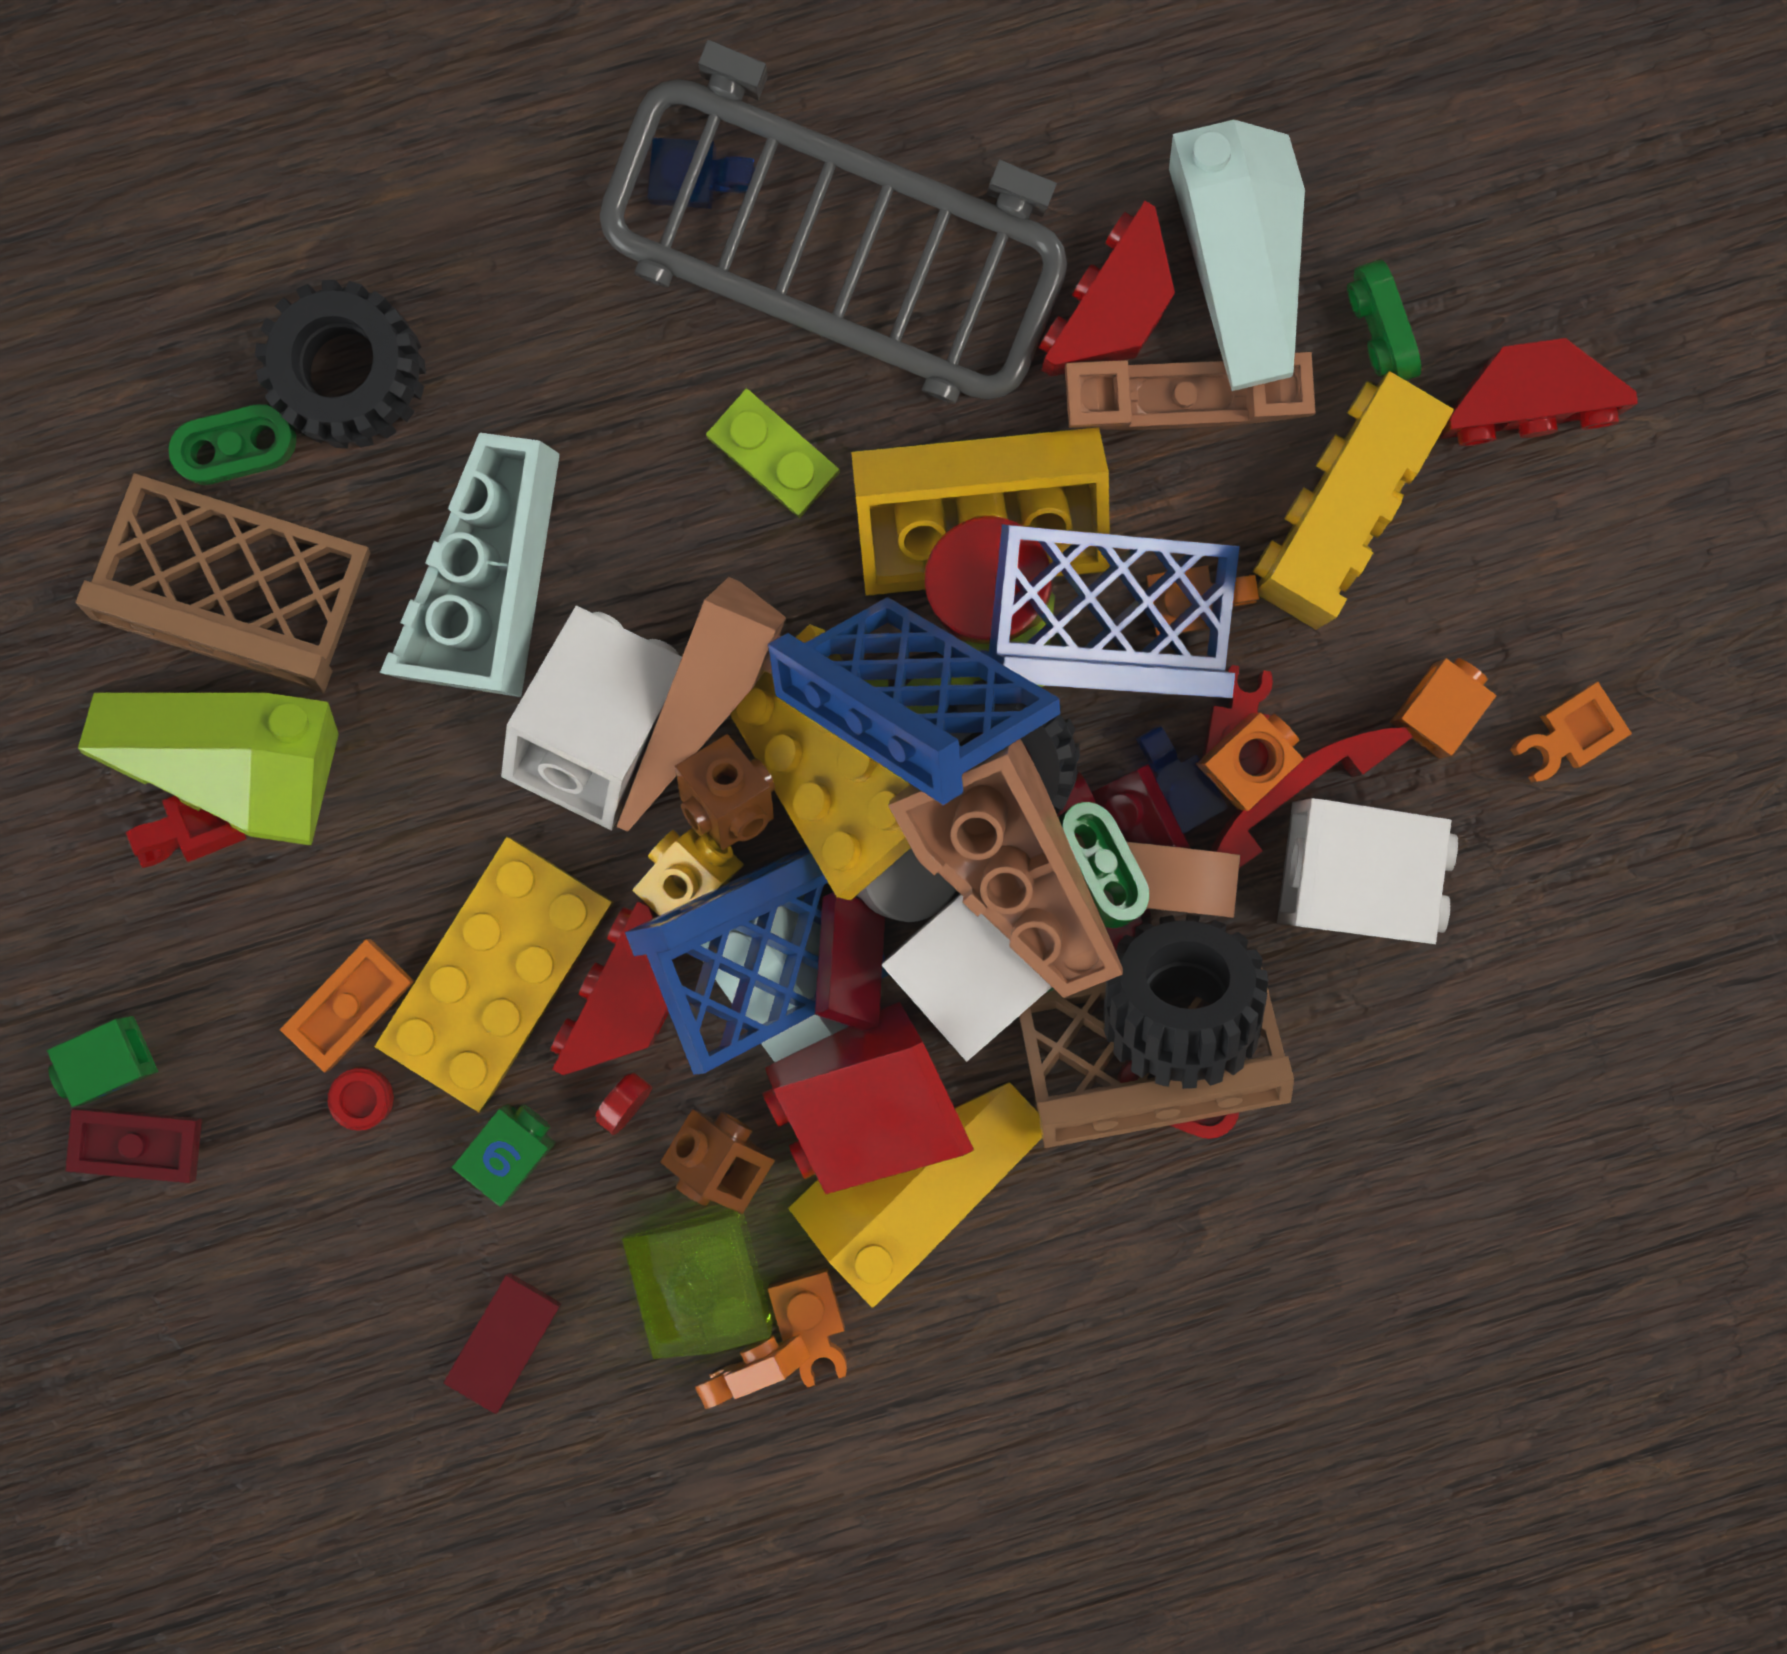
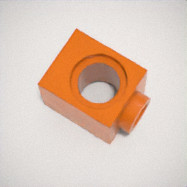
M1445 658L1433 663L1390 723L1397 728L1406 727L1412 735V739L1437 758L1449 757L1455 753L1497 695L1484 686L1488 679L1475 666L1460 658H1457L1454 663Z
M1259 712L1250 713L1196 765L1238 810L1249 811L1291 772L1303 758L1293 748L1299 742V739L1292 729L1276 714L1273 713L1267 719ZM1251 739L1260 741L1268 751V763L1265 769L1254 776L1246 773L1239 762L1241 748Z

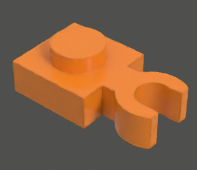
M1595 682L1540 716L1549 733L1546 735L1534 734L1522 737L1512 745L1510 751L1515 756L1534 747L1542 753V766L1527 776L1531 783L1540 782L1555 775L1560 767L1562 757L1566 756L1573 768H1580L1632 733L1599 682Z
M828 1268L768 1285L767 1289L782 1341L801 1335L811 1355L799 1367L803 1383L807 1387L815 1386L816 1380L812 1364L818 1358L823 1357L830 1359L834 1363L838 1378L846 1377V1356L839 1346L830 1342L829 1338L830 1335L844 1332L845 1326Z
M770 1335L740 1351L744 1361L712 1372L709 1375L711 1379L697 1384L695 1389L705 1409H708L732 1397L737 1399L785 1380L805 1363L811 1355L801 1335L777 1343L774 1335Z

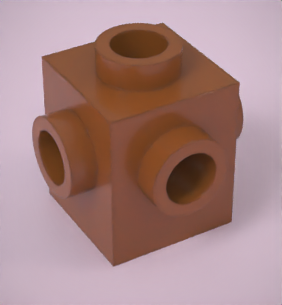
M728 734L675 765L680 799L683 801L681 809L685 818L698 835L702 836L708 833L722 851L737 841H747L754 838L764 830L769 821L774 819L771 792L775 791L776 787L769 771L759 759L754 758L749 761Z
M692 1109L660 1163L680 1178L675 1187L688 1198L704 1206H708L709 1202L713 1201L743 1214L775 1160L748 1139L753 1130L737 1118L721 1111L718 1117L714 1119Z

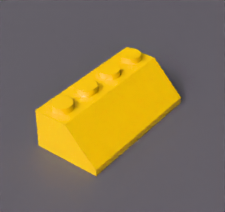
M1099 427L851 452L866 596L926 590L925 570L934 546L954 526L973 518L993 516L1006 518L1027 527L1110 534L1109 471ZM1055 543L1062 553L1071 545ZM1088 546L1070 562L1077 574L1105 572L1110 567V564L1096 546ZM1047 554L1049 563L1053 562V560ZM1059 572L1055 577L1064 575L1062 572Z

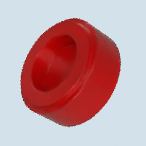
M357 1067L342 1073L334 1080L328 1093V1107L333 1118L343 1127L356 1131L367 1130L383 1122L391 1112L394 1102L393 1089L389 1080L381 1072L369 1067Z
M629 1073L612 1089L602 1102L595 1115L596 1122L612 1135L617 1134L646 1101L652 1086L636 1073Z

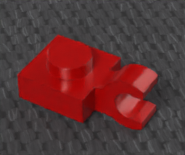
M176 796L162 800L168 815L167 817L136 826L126 832L133 853L138 857L142 868L163 862L178 848H181L186 861L190 862L247 839L244 833L232 828L229 822L203 809L197 811L181 803Z

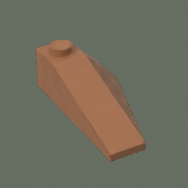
M728 577L703 602L618 821L617 827L628 832L676 777L675 765L697 753L764 673L772 674L768 644L781 637L779 635L786 617L738 580Z
M1021 738L963 773V793L945 805L937 802L911 784L889 801L888 806L918 861L934 876L939 873L963 896L962 903L977 917L982 914L1010 940L1009 947L1063 998L1123 975V967L1044 783Z

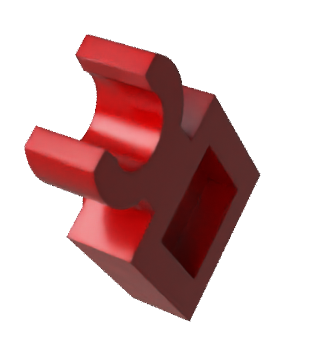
M1231 665L1226 670L1235 673L1233 698H1229V708L1211 707L1203 757L1250 713L1258 712L1259 702L1263 701L1272 689L1273 677L1271 671L1263 670L1260 672L1257 689L1254 692L1248 693L1241 690L1238 686L1239 666ZM1263 714L1267 719L1271 716ZM1256 739L1249 740L1243 745L1239 753L1241 767L1252 776L1261 773L1265 769L1268 761L1266 747Z

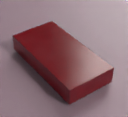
M834 892L823 897L815 1015L866 1031L879 1026L885 917L871 910L863 900L854 897L852 900L837 897Z
M508 1273L443 1384L497 1415L562 1303L513 1274Z

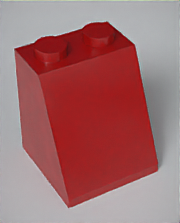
M900 1002L880 1011L879 1026L866 1031L848 1026L765 1067L772 1085V1089L762 1093L778 1127L790 1122L798 1138V1141L788 1145L804 1179L816 1174L825 1194L961 1157L974 1151L929 1053Z

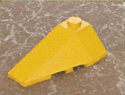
M1010 1082L954 1107L974 1151L961 1157L825 1194L817 1179L788 1207L828 1262L872 1308L916 1268L1042 1139L1038 1111Z

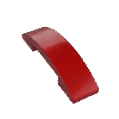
M1406 727L1381 729L1342 739L1306 754L1302 757L1303 760L1249 811L1236 810L1215 839L1210 851L1240 855V869L1263 851L1248 832L1249 829L1339 761L1351 777L1364 775L1410 740L1412 735Z

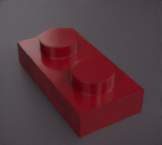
M1148 764L1091 792L1096 804L1105 808L1113 816L1126 842L1191 849Z
M83 1107L71 1109L65 1172L181 1183L194 1182L197 1176L202 1119Z

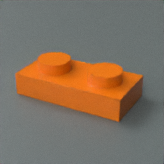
M366 939L284 1024L280 1031L324 1073L328 1072L415 981L374 941Z

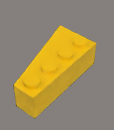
M1391 371L1376 386L1366 381L1347 412L1356 418L1347 436L1343 439L1335 434L1316 464V467L1325 471L1316 488L1312 492L1303 487L1288 510L1284 519L1292 523L1293 526L1282 545L1272 540L1253 570V573L1262 577L1257 585L1259 596L1315 630L1336 619L1347 601V598L1339 594L1340 591L1346 592L1356 577L1362 574L1374 553L1368 547V544L1373 536L1378 538L1392 521L1404 497L1400 493L1405 483L1409 485L1417 476L1454 409Z

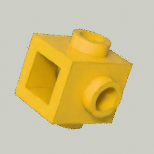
M691 828L680 836L675 830H672L649 853L648 858L655 865L632 891L660 916L729 883L745 864L733 854L731 846L722 851L708 833L700 836Z

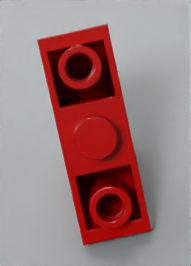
M1147 201L1143 202L1135 217L1127 212L1122 214L1105 242L1106 245L1114 250L1102 269L1094 264L1089 266L1072 294L1073 297L1081 301L1069 321L1058 316L1042 340L1039 348L1048 354L1044 359L1041 371L1049 376L1065 374L1066 363L1124 361L1136 358L1169 307L1175 294L1156 207Z
M1566 338L1503 346L1487 361L1452 407L1454 411L1439 435V439L1458 437L1459 446H1474L1497 440L1496 432L1519 429L1520 438H1533L1558 432L1557 423L1580 421L1582 430L1609 427L1619 423L1618 415L1625 413L1638 404L1637 392Z
M637 901L633 911L623 907L614 921L607 937L608 941L616 944L605 966L595 962L579 991V996L587 999L577 1021L566 1018L551 1046L550 1051L559 1055L552 1069L553 1071L566 1075L646 1049L654 1044L669 1015V1011L647 955L634 956L625 932L658 917L657 913L644 901Z

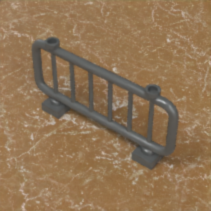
M708 39L698 62L701 77L709 80L707 87L693 81L674 79L661 82L647 92L633 119L602 199L599 215L602 232L611 246L626 257L638 261L634 271L635 275L666 288H669L671 280L675 276L924 377L926 380L922 391L951 404H956L960 393L974 398L991 400L1005 397L1019 387L1029 371L1063 286L1068 263L1065 249L1056 234L1042 224L1029 219L1031 213L1041 217L1044 216L1057 185L1056 182L999 159L986 193L997 198L994 205L743 102L742 98L746 95L759 101L768 78L766 63ZM682 104L706 113L709 117L661 240L658 243L631 231L625 223L624 214L663 113L672 105ZM720 120H723L767 138L718 265L714 266L672 249L671 246ZM782 144L825 163L775 290L731 273L729 268L777 146ZM838 167L882 185V188L833 312L830 313L790 297L786 293L834 171ZM893 191H896L940 210L891 334L886 336L844 319V315ZM952 214L992 230L997 234L948 358L945 360L903 343L901 340ZM1011 238L1037 250L1042 257L1043 267L1004 366L995 374L984 375L962 367L958 363L1007 240Z

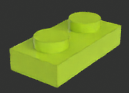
M747 388L706 433L707 438L799 519L840 473L838 467Z

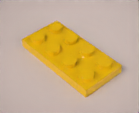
M809 624L795 638L806 643L825 631ZM831 654L827 657L832 661H843L839 654ZM765 672L750 692L730 713V716L754 757L759 759L769 771L775 783V792L835 895L839 898L852 900L911 848L888 806L889 801L909 786L910 783L775 695L773 675Z
M506 837L374 1047L478 1113L482 1112L614 902L513 838Z

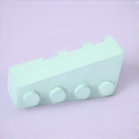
M487 433L478 434L448 507L451 513L439 542L434 541L425 562V564L429 565L415 600L410 599L401 620V624H404L393 653L388 652L380 673L403 680L516 697L522 696L560 454L538 440Z

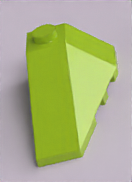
M94 693L78 749L82 754L143 784L150 783L178 797L181 803L197 811L203 809L229 822L232 828L250 837L312 846L339 733L329 703L326 701L271 693Z

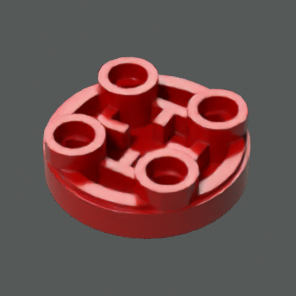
M993 516L977 517L964 521L946 532L931 551L925 570V589L929 603L941 624L953 636L962 641L990 644L1002 524L1022 526L1017 522ZM1020 539L1017 567L1028 582H1030L1050 563L1046 551L1038 541ZM1052 580L1037 592L1046 606L1051 596ZM1016 584L1014 596L1020 591ZM1029 601L1012 615L1010 640L1023 635L1042 621V618Z

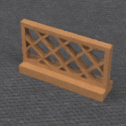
M134 473L91 582L84 580L75 603L91 620L325 694L333 672L329 665L371 552L366 546ZM145 494L169 501L177 518L144 534L136 517ZM180 505L196 510L184 515ZM213 515L227 519L236 537L202 552L190 526ZM238 523L252 527L253 529L245 533H242ZM133 528L136 538L127 541ZM183 530L196 556L162 571L150 545ZM271 534L286 538L295 556L261 571L249 544ZM296 542L312 547L301 552ZM242 548L254 575L221 590L209 563ZM143 549L155 575L133 586L113 581L112 578L119 560ZM330 552L350 558L351 560L344 579L320 590L307 563ZM301 567L313 594L280 609L267 582ZM202 568L214 594L191 605L177 601L169 582ZM261 586L273 613L250 624L236 620L227 601ZM162 587L166 597L151 593L150 591ZM337 596L333 609L330 611L326 600ZM319 604L328 622L318 646L294 638L286 620ZM220 605L225 616L208 610ZM279 623L284 635L267 629Z
M1106 981L1065 998L1056 990L1047 992L1019 1016L1044 1148L1291 1103L1294 1076L1289 1057H1285L1268 987L1260 1036L1265 1038L1269 1056L1245 1060L1244 1068L1235 1075L1224 1070L1223 1082L1210 1086L1205 1079L1198 1080L1197 1088L1182 1089L1181 1081L1170 1080L1169 1087L1155 1084L1156 1077H1153V1074L1147 1073L1143 1078L1139 1077L1136 1081L1120 1083L1103 1072L1115 1055L1113 1053L1114 1042H1110L1094 1066L1066 1049L1083 1025L1106 1039L1104 1033L1105 1023L1091 1015L1100 1001L1105 999ZM1196 997L1188 1009L1201 1008L1204 1003L1210 1004ZM1085 1003L1082 1009L1075 1006L1076 1004ZM1056 1008L1074 1020L1056 1043L1034 1029L1031 1013ZM1038 1046L1049 1052L1043 1063L1041 1062ZM1058 1059L1086 1075L1075 1092L1048 1096L1045 1077ZM1095 1082L1104 1086L1091 1089Z

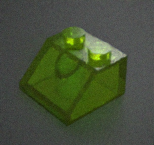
M728 1209L622 1238L653 1359L707 1355L770 1338L773 1322L744 1213L741 1214Z

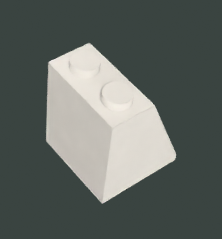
M575 606L507 723L501 777L612 831L627 801L682 656L672 646L661 640H647L624 629L610 615L602 612L591 613Z
M1315 798L1292 802L1277 924L1436 944L1437 932L1444 933L1446 931L1450 916L1449 896L1442 895L1445 871H1452L1454 869L1458 852V837L1456 834H1450L1452 820Z
M959 894L888 955L882 966L967 1062L1052 987L1009 947L1010 940L982 914L977 917L962 903L963 896Z

